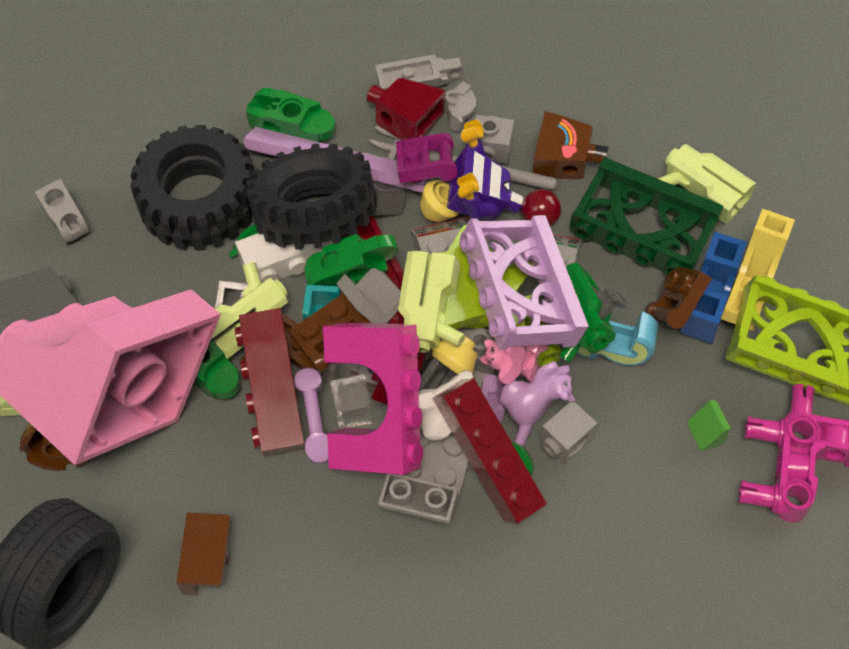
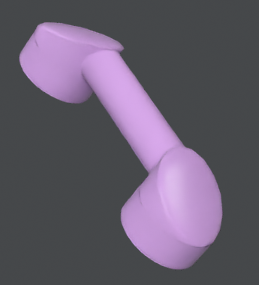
M304 368L296 373L294 384L297 392L304 398L310 434L305 442V452L307 458L312 463L320 465L328 462L327 435L323 432L317 396L322 389V378L317 370Z

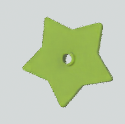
M464 225L448 251L439 252L455 255L460 263L456 292L447 298L444 316L446 317V325L454 329L462 327L485 328L489 326V320L485 309L479 303V291L475 280L470 276L469 262L466 254L460 247V235L467 226ZM513 262L504 272L502 280L518 292L529 275L521 271ZM512 314L516 327L525 326L524 320L517 324L519 319L515 314Z

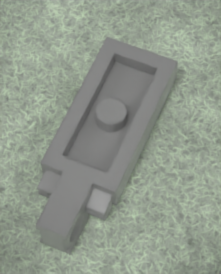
M434 54L375 65L379 87L387 89L397 78H406L433 87L462 78V67L459 57L443 60V58H436Z

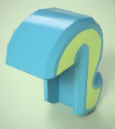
M641 311L635 327L609 321L616 333L613 342L605 349L591 354L582 346L577 352L589 359L602 355L610 361L621 365L634 366L643 364L654 355L659 329L658 322L650 314Z

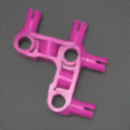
M804 384L792 386L791 412L786 417L780 418L779 421H772L747 416L745 423L746 431L744 432L745 439L751 438L774 442L778 447L776 477L773 486L741 480L738 503L768 507L771 512L790 523L801 521L814 503L818 485V478L814 476L815 462L818 459L844 463L845 467H849V421L813 415L812 408L815 389L807 385L806 392H803ZM793 432L801 433L805 436L806 440L797 438ZM793 496L799 499L802 505L792 504L787 497Z

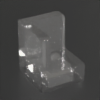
M365 375L330 381L339 430L346 427L351 428L371 424L373 422Z

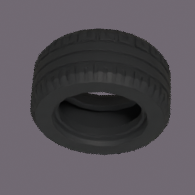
M68 498L45 501L28 512L11 529L0 544V632L26 649H52L72 636L94 611L115 573L120 557L121 544L114 525Z

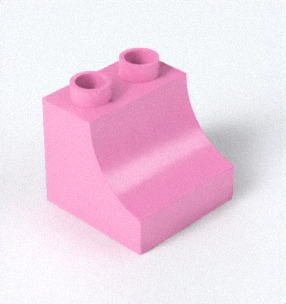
M190 289L135 308L126 305L113 296L84 306L80 303H74L65 307L58 314L32 322L25 319L15 321L0 335V396L74 465L80 464L178 422L221 314Z

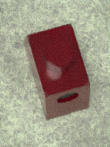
M397 78L387 89L372 85L367 94V102L376 105L375 122L377 125L400 140L424 136L444 115L446 91L406 78Z

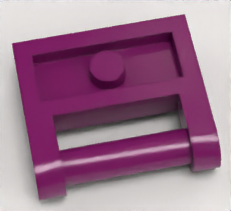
M439 133L396 141L397 168L400 184L406 182L419 183L425 179L440 177L445 181L453 180L457 176V165L452 158V150L454 148L452 136L448 133ZM437 150L440 160L431 162L429 151Z

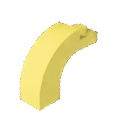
M762 209L722 314V320L736 324L744 286L755 275L774 277L795 219ZM757 300L756 310L760 315L764 302ZM752 321L749 329L754 331L756 325Z

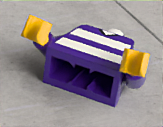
M475 119L465 123L464 129L461 132V139L467 145L454 161L457 165V176L449 181L447 208L469 215L470 218L494 221L503 209L516 213L522 205L523 196L510 190V172L486 156L482 142L478 140L484 135L481 122Z

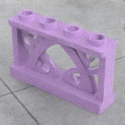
M546 215L533 216L531 220L478 221L477 218H471L460 235V247L465 252L469 262V273L471 278L475 280L479 291V303L485 309L489 320V332L495 338L498 349L505 350L513 346L562 344L563 347H576L588 328V323ZM497 240L505 247L506 251L501 245L491 242L490 247H492L494 252H490L486 241ZM511 240H522V241H520V242H518V243H516V244H513V242H512ZM529 259L531 260L532 266L527 263ZM513 262L525 274L538 279L540 285L535 288L530 300L513 290L502 280L504 272ZM539 296H544L546 301L543 299L541 304H539ZM512 314L518 317L519 321L517 324L521 323L526 315L531 317V326L516 327ZM540 321L555 325H540Z

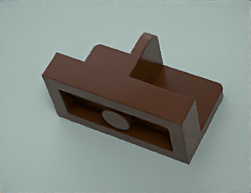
M187 513L176 582L182 595H197L198 586H222L225 564L230 562V555L227 550L231 524L229 515Z

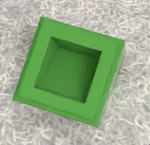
M715 399L706 403L687 422V426L701 451L724 444L730 431V426Z

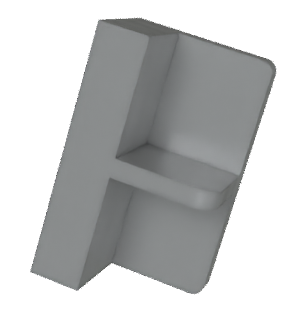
M373 268L358 283H355L345 274L336 283L357 311L372 323L386 324L398 312L401 290L383 271Z

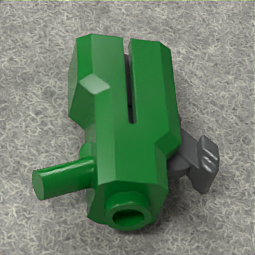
M577 262L567 265L566 269L588 323V328L576 347H564L560 352L559 356L569 363L573 360L581 346L591 354L605 349L613 342L616 333L609 322L614 307L627 308L628 306L626 299L614 288H605V291H600L591 274Z

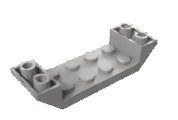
M462 327L456 329L476 344L473 351L478 355L472 375L482 391L485 375L494 374V369L480 360L482 356L486 355L487 351L484 341L486 339L495 341V338L491 336L489 330L483 328ZM430 348L429 353H426V362L432 356V348ZM450 370L441 385L450 381L457 374ZM420 430V444L423 447L421 468L404 475L387 474L378 507L449 524L458 506L470 462L452 432L442 440L431 441L426 439L423 431Z

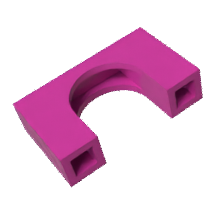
M338 323L323 326L324 362L355 363L367 366L380 377L388 396L387 413L379 428L346 427L327 433L329 469L404 475L421 468V461L423 459V447L420 444L422 411L419 408L421 376L418 372L417 360L420 341L417 336L416 324Z

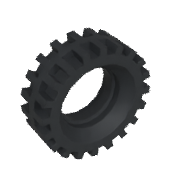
M319 143L312 144L310 149L304 150L300 146L294 147V152L285 154L280 152L276 154V160L263 161L261 163L262 170L254 169L251 173L253 180H247V195L256 230L259 235L263 234L265 241L269 243L276 239L278 247L285 248L291 243L294 244L295 249L303 250L305 244H314L315 248H321L322 242L332 240L334 244L341 242V236L357 234L358 225L366 227L370 223L369 216H375L376 213L375 205H377L370 163L368 160L365 161L364 155L361 152L353 154V149L348 146L342 150L338 149L337 144L331 143L327 148H320ZM332 194L315 201L294 203L298 199L309 195Z

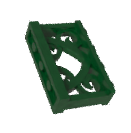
M604 157L587 191L571 215L569 231L582 240L592 241L604 246L612 253H620L634 259L640 265L651 266L668 275L677 266L695 270L712 234L719 224L724 206ZM602 187L610 190L609 199L596 198ZM630 199L635 200L637 202L630 203ZM647 206L657 209L658 218L666 229L652 233L637 234L629 224L624 211H639ZM597 207L610 208V210L600 211L596 218L602 217L606 219V222L589 216V211ZM666 214L673 216L672 221L668 219ZM695 226L703 229L698 241L688 233ZM678 238H681L688 244L690 253L687 256L669 249L676 248L680 252L681 244Z

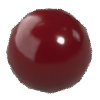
M537 189L528 193L521 205V215L524 220H531L533 216L546 215L550 227L555 225L562 213L560 200L555 193L546 189Z

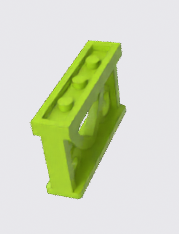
M755 275L744 286L743 298L731 344L727 348L725 359L792 385L804 384L803 389L805 390L806 386L810 385L814 387V393L849 406V369L847 363L849 361V352H844L843 347L849 346V340L843 335V332L849 334V310L841 307L837 302L811 296L803 289L790 288L777 283L774 278ZM757 300L776 306L775 311L768 309L766 305L763 307V312L767 319L772 321L771 323L765 321L756 310ZM751 321L762 329L754 340L747 337ZM808 321L819 334L827 349L817 350L806 359L797 356L792 340L781 330L793 324ZM781 342L785 347V352L774 348V345H778ZM819 358L831 359L824 361L827 367L817 364V359Z

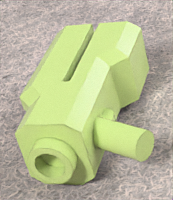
M687 144L683 145L680 149L675 148L670 152L665 160V164L668 165L666 175L657 178L672 185L679 184L689 192L723 205L724 208L720 221L724 224H727L748 203L756 185L754 181L714 154L699 153Z
M407 252L398 311L405 318L404 324H416L417 336L420 341L418 352L429 353L430 348H439L440 338L457 347L465 339V334L446 325V317L444 316L446 300L456 292L460 263L455 255L432 252L431 261H428V252Z
M255 262L242 265L247 282V287L242 292L243 297L231 306L219 305L214 308L221 315L211 339L237 321L239 315L246 314L247 312L253 313L283 307L288 303L286 288L277 279L273 281L271 278H268L260 283ZM240 320L213 340L224 352L227 359L242 348L237 345L234 329L236 326H241Z

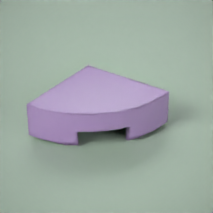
M485 375L482 392L501 423L506 410L499 401L504 385L499 382L496 375Z

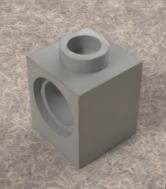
M569 402L542 426L540 440L542 447L551 457H558L566 464L595 438L598 423L575 402Z

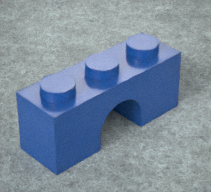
M714 232L701 272L711 277L712 280L686 324L681 327V334L713 343L747 241Z

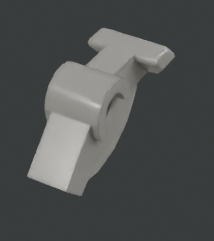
M464 81L454 90H449L445 93L444 111L448 113L449 129L454 132H461L463 120L472 116L476 108V97L471 91L472 86Z

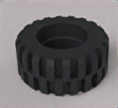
M185 125L177 127V131L170 133L168 130L160 134L161 138L155 141L153 139L145 146L146 152L141 151L135 160L136 165H134L131 171V191L142 222L146 225L147 230L153 236H158L159 241L166 245H171L173 242L176 248L187 250L188 246L194 247L195 250H204L205 246L212 244L216 247L223 244L222 240L226 238L232 240L239 235L238 229H245L251 222L250 216H253L246 184L247 180H253L251 173L254 170V165L245 145L239 143L238 138L230 133L224 135V130L213 126L211 129H206V125H195V128H187ZM209 175L222 180L215 191L199 199L182 200L169 195L179 182L192 176Z

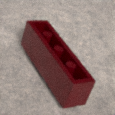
M281 308L239 315L241 326H236L234 329L238 347L244 346L246 359L240 360L243 380H250L252 393L246 394V402L249 414L255 413L257 427L251 428L254 448H261L264 457L304 450L305 442Z
M474 378L461 379L432 398L503 521L518 524L547 505Z

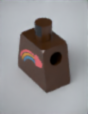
M545 111L534 156L533 173L556 179L580 180L584 178L587 162L600 164L604 157L607 158L609 146L591 144L593 131L591 125Z

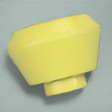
M433 180L424 186L420 208L422 214L430 221L443 222L456 217L460 213L447 208L448 182Z
M466 336L459 347L442 339L440 340L439 348L432 349V356L457 375L465 370L473 374L478 354L473 351L476 344Z

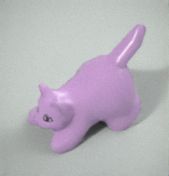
M551 362L539 368L530 383L513 381L503 387L500 393V404L508 410L512 420L519 426L514 442L524 447L532 426L544 416L549 405L554 400L575 401L572 395L569 365L558 367L556 362Z

